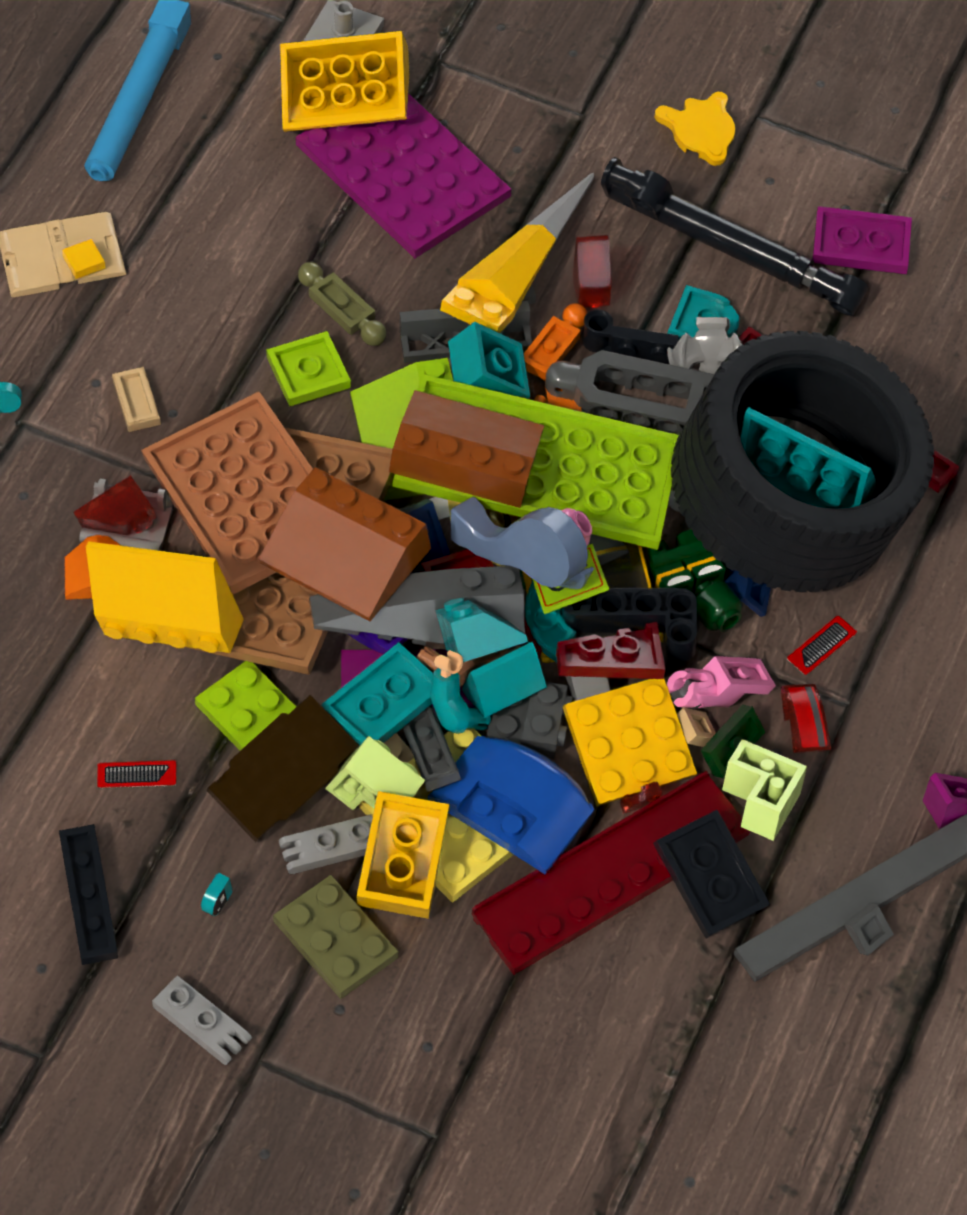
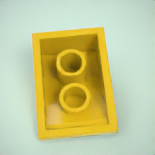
M378 791L357 892L358 906L429 919L449 804Z

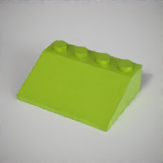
M448 358L415 362L351 391L350 396L361 443L393 449L401 421L414 390H418L421 375L426 374L453 381ZM392 480L384 501L424 494L392 487Z

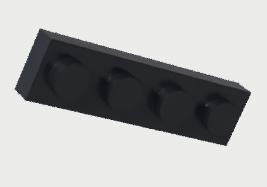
M95 825L59 830L81 963L85 965L117 959L118 952Z

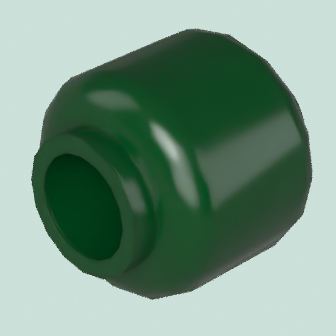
M706 581L695 590L697 617L707 629L725 632L733 628L740 621L743 603L725 581L713 583Z

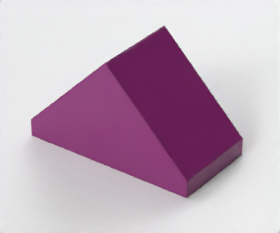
M936 772L930 776L923 803L939 829L967 814V778Z

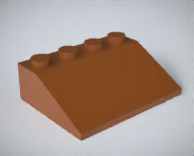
M414 390L393 446L389 472L521 508L544 425Z
M315 467L294 491L259 558V562L371 622L429 552L431 545L426 523Z

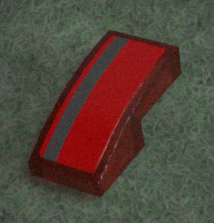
M816 685L781 686L784 721H790L793 753L826 752L831 750L826 716Z

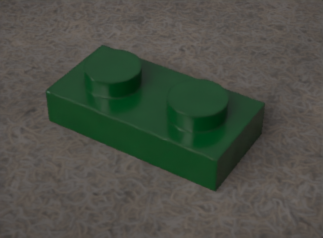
M742 704L700 750L713 776L725 778L728 761L742 739L755 744L765 733L753 706Z

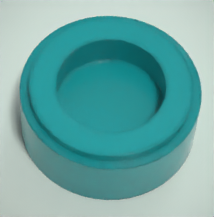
M0 382V412L11 413L16 411L21 406L22 392L20 388L9 382Z

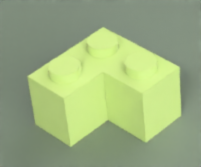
M368 736L350 755L325 789L352 810L362 801L375 808L378 791L413 797L425 779L419 776L414 766L400 761L391 754L386 744L379 740H373Z
M742 739L728 761L722 788L725 792L747 800L741 827L774 841L801 794L807 766Z

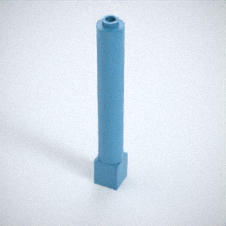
M180 0L158 1L148 21L149 32L85 162V169L94 180L109 181L113 179L174 49L179 50L191 25L190 3Z

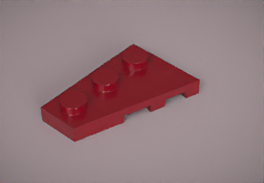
M657 622L648 623L645 629L633 632L630 628L619 629L614 636L602 638L594 634L557 642L556 658L559 676L637 679L664 678L665 665Z

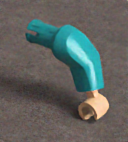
M451 650L447 652V657L443 655L437 656L434 663L438 669L433 673L430 698L441 725L449 732L456 734L463 733L466 729H487V726L482 724L489 725L491 717L485 718L477 708H468L460 695V675L457 672L462 668L463 657Z

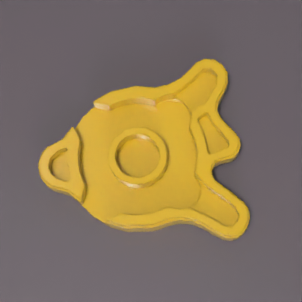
M715 92L707 100L688 98L684 103L685 110L682 111L664 105L659 106L655 110V120L672 131L675 142L685 153L687 149L699 153V158L713 166H719L726 161L729 145L735 136V124L732 117L726 111L728 96L725 93Z

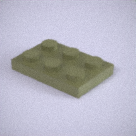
M332 875L273 915L274 923L340 999L398 959L397 949Z

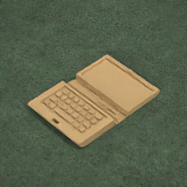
M109 212L62 220L58 219L0 232V250L11 297L60 289V283L78 280V284L126 275L112 215ZM92 239L105 261V269L75 279L63 258L62 249Z

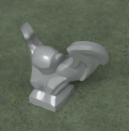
M696 317V325L699 329L696 335L691 337L688 333H685L679 339L674 349L668 347L667 356L669 364L692 369L695 364L700 363L698 371L715 374L726 357L741 346L742 343L735 333L728 338L727 331L730 328V320L727 317Z

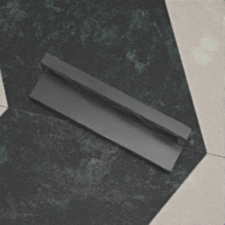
M522 301L513 320L500 333L506 336L509 332L522 331L524 341L517 342L522 343L523 352L532 343L528 301ZM440 309L400 312L399 333L404 363L441 358L450 359L449 348L441 344V342L445 338L456 336L470 324L440 311ZM421 340L428 344L424 350L410 351L408 341Z

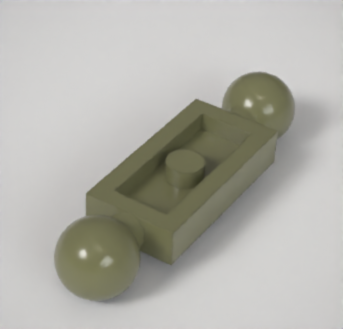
M306 262L299 268L298 279L301 284L310 287L309 297L348 334L352 335L361 330V338L367 345L378 346L383 343L387 332L381 322L374 320L375 310L334 272L323 278V270L315 262Z

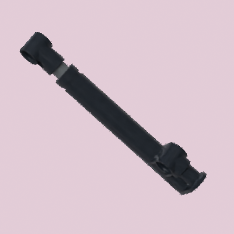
M616 157L609 161L603 172L601 186L608 198L783 282H788V284L798 289L803 288L805 285L810 288V293L828 300V303L834 309L845 315L854 316L869 289V286L864 281L853 275L844 274L842 277L825 267L817 269L813 267V260L803 255L799 256V253L675 195L669 181L651 170H645V172L640 170L633 171L624 167L621 160Z

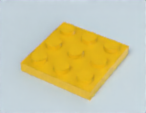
M664 678L644 680L567 703L562 707L596 807L697 775Z

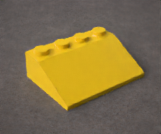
M402 31L280 44L282 125L284 132L407 119L409 53Z
M88 541L86 553L94 615L104 635L113 639L127 638L139 640L146 644L155 642L169 644L175 648H197L209 653L217 651L231 653L244 618L216 558Z

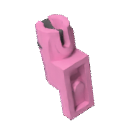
M715 656L703 669L686 668L684 671L674 672L667 682V688L673 703L677 707L693 709L730 707L745 693L768 695L776 687L761 659Z

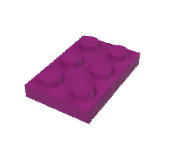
M818 206L812 260L817 264L907 274L912 217Z

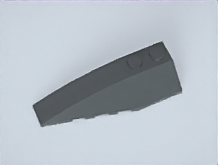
M513 566L446 569L409 574L371 622L319 594L309 598L313 627L318 630L359 635L361 632L373 633L378 635L379 639L392 640V636L412 639L413 644L426 645V641L445 644L435 610L444 608V603L449 600L464 598V601L469 600L507 620L525 634L524 591L519 568Z

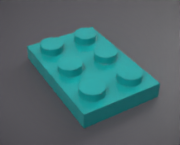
M398 642L323 702L321 706L359 746L368 736L373 740H379L384 743L432 704L430 692L433 673Z

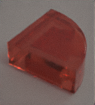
M658 782L642 786V792L631 796L625 795L619 802L623 813L641 809L660 798L662 792Z

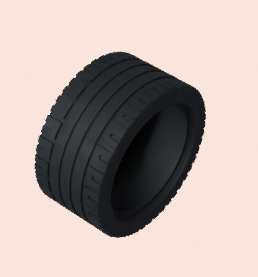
M784 331L783 333H770L769 336L762 335L757 337L756 340L752 339L730 353L718 367L677 438L671 460V477L673 478L671 482L673 491H675L676 503L680 505L678 508L681 515L685 516V522L689 529L692 528L694 536L698 541L701 540L703 542L702 546L708 552L711 551L718 561L726 563L725 566L732 571L735 569L739 572V575L745 578H752V581L758 584L764 583L767 587L774 589L779 587L781 590L790 592L791 590H795V592H806L807 590L809 592H819L821 589L826 591L833 589L835 586H843L847 582L854 581L858 576H862L875 564L923 498L929 486L933 473L932 468L934 467V446L931 444L933 439L931 432L928 431L930 428L928 421L924 419L925 414L921 406L917 405L918 401L914 394H910L908 386L904 382L902 383L899 380L900 377L894 371L891 372L885 363L877 361V357L871 353L867 354L863 352L864 349L858 346L854 347L850 345V342L843 339L841 341L836 340L834 336H822V333L816 332L809 334L808 331H797V333H794V331ZM749 407L765 416L791 419L819 431L830 439L845 456L872 469L877 481L874 499L859 506L835 509L806 504L788 496L768 482L752 464L742 446L737 422L744 420L745 412Z

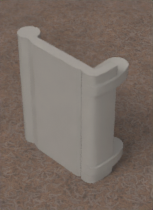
M100 478L98 483H94V495L84 528L80 532L79 541L83 542L87 537L94 535L109 536L121 546L161 551L174 504L165 489H159L158 493L108 485L107 479Z

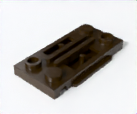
M309 695L291 713L280 714L229 761L230 768L216 782L214 781L206 791L257 842L279 820L286 821L338 773V766L359 745Z

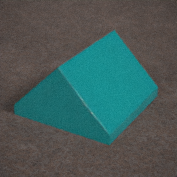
M530 642L469 673L462 691L485 718L547 687L534 644Z

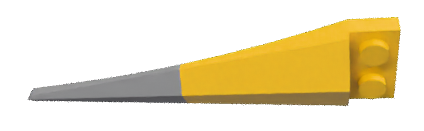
M594 173L589 174L459 278L458 284L442 300L440 311L470 325L477 322L501 333L513 320L553 245L593 183Z

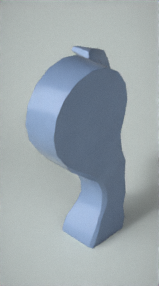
M471 497L451 509L452 541L459 546L469 549L475 555L501 566L519 568L540 585L551 588L560 586L569 589H581L585 586L594 570L593 567L584 569L587 563L588 552L586 541L580 528L571 517L559 509L551 507L537 509L515 521L508 528H501L495 525L488 517L483 505L475 497Z

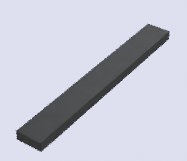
M967 814L735 948L734 955L753 981L756 982L845 930L844 924L869 903L876 904L879 908H882L967 858Z

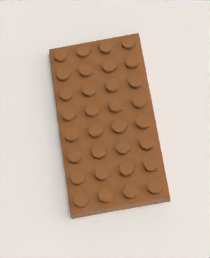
M285 428L313 469L316 467L384 501L395 475L389 472L393 449ZM276 572L233 594L244 618L231 653L217 651L212 654L310 675L328 631L314 629L309 598L310 596L317 595V593ZM185 647V648H189V649H194V650H198V651H203L202 649Z

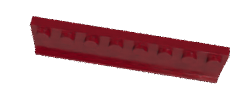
M705 771L562 854L546 874L535 870L472 908L471 914L473 915L474 922L481 926L489 937L490 944L512 974L515 975L673 881L653 844L656 840L715 810L719 811L736 843L749 836L750 831L741 827L743 818L710 778L708 771Z

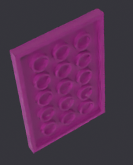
M409 93L407 119L307 129L296 136V146L414 259L511 197V188Z

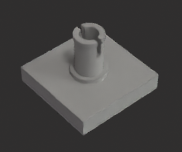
M328 0L303 41L377 34L384 27V18L353 8V5L348 1L336 2Z

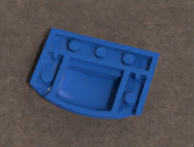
M477 736L455 762L461 780L434 789L428 795L429 801L449 804V814L544 874L549 871L594 813V808L588 802L582 788L558 764L522 744L501 738H485V736Z

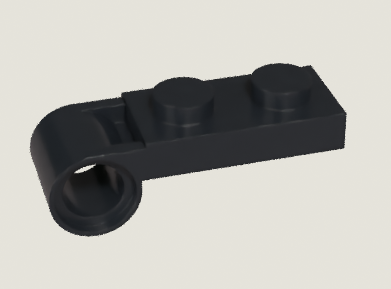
M596 309L585 315L582 343L586 349L592 352L604 350L669 364L667 349L668 347L671 349L675 348L679 335L613 326L612 316L604 310Z

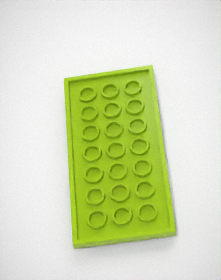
M426 374L421 375L417 391L544 425L543 433L521 508L397 474L394 475L392 487L459 503L475 497L483 505L484 509L518 517H524L532 511L546 507L559 510L572 508L583 512L588 517L593 535L658 550L672 487L671 460L679 435Z

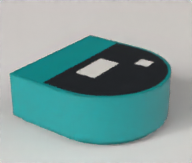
M221 873L215 875L202 898V911L212 916L219 914L233 893L229 877Z

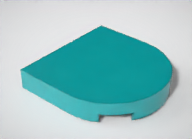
M686 285L667 334L679 335L678 341L685 333L694 337L699 330L696 325V317H727L730 320V328L727 331L728 338L733 333L737 335L739 315L730 305V301L727 298Z

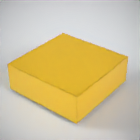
M92 239L62 249L63 258L75 279L105 269V261Z

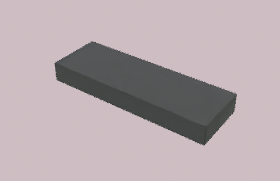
M429 706L403 727L421 777L425 779L424 785L427 792L461 780L432 706Z

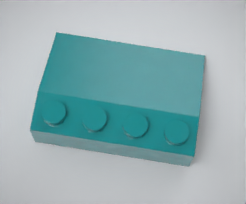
M748 407L745 412L740 439L742 446L759 473L777 489L796 500L823 508H850L874 499L877 481L871 468Z

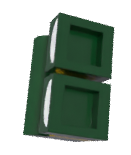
M692 529L681 532L677 536V548L669 550L664 540H660L658 550L648 548L647 554L650 561L649 577L655 588H684L694 594L695 590L706 581L713 583L724 580L725 567L722 562L715 559L712 552H708L702 546L703 542L697 540Z

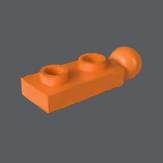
M578 303L570 304L563 311V321L555 316L550 319L524 352L527 372L545 381L546 372L550 365L557 361H562L580 339L581 330L579 328L583 327L584 318L587 314L584 306Z

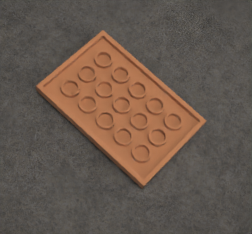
M260 392L141 450L145 461L163 489L167 490V495L207 557L216 558L232 594L276 573V571L260 564L259 558L294 491L310 474L313 468Z

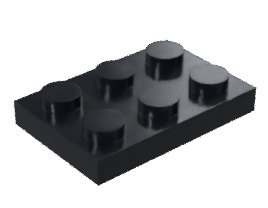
M718 810L677 829L653 843L705 939L770 905Z

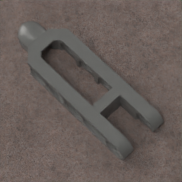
M601 350L584 358L582 364L568 361H557L551 364L546 372L545 388L553 396L574 400L579 407H582V412L679 435L714 374ZM609 368H615V369H618V370H620V371H614V370H611V369H609ZM641 375H648L652 378H646ZM601 380L623 385L625 389L629 390L633 387L656 392L657 396L663 397V394L688 399L687 406L684 409L598 390L594 383H599ZM673 382H680V383H683L684 385H678V384H675V383H673ZM555 388H560L563 391H557ZM599 406H601V407H606V408H609V409H611V410H604V409H601ZM631 413H633V414H639V415H641V416H643V417H636V416H633ZM664 421H671V422H674L675 424H668V423H665ZM739 421L737 422L739 437L741 439L743 422Z

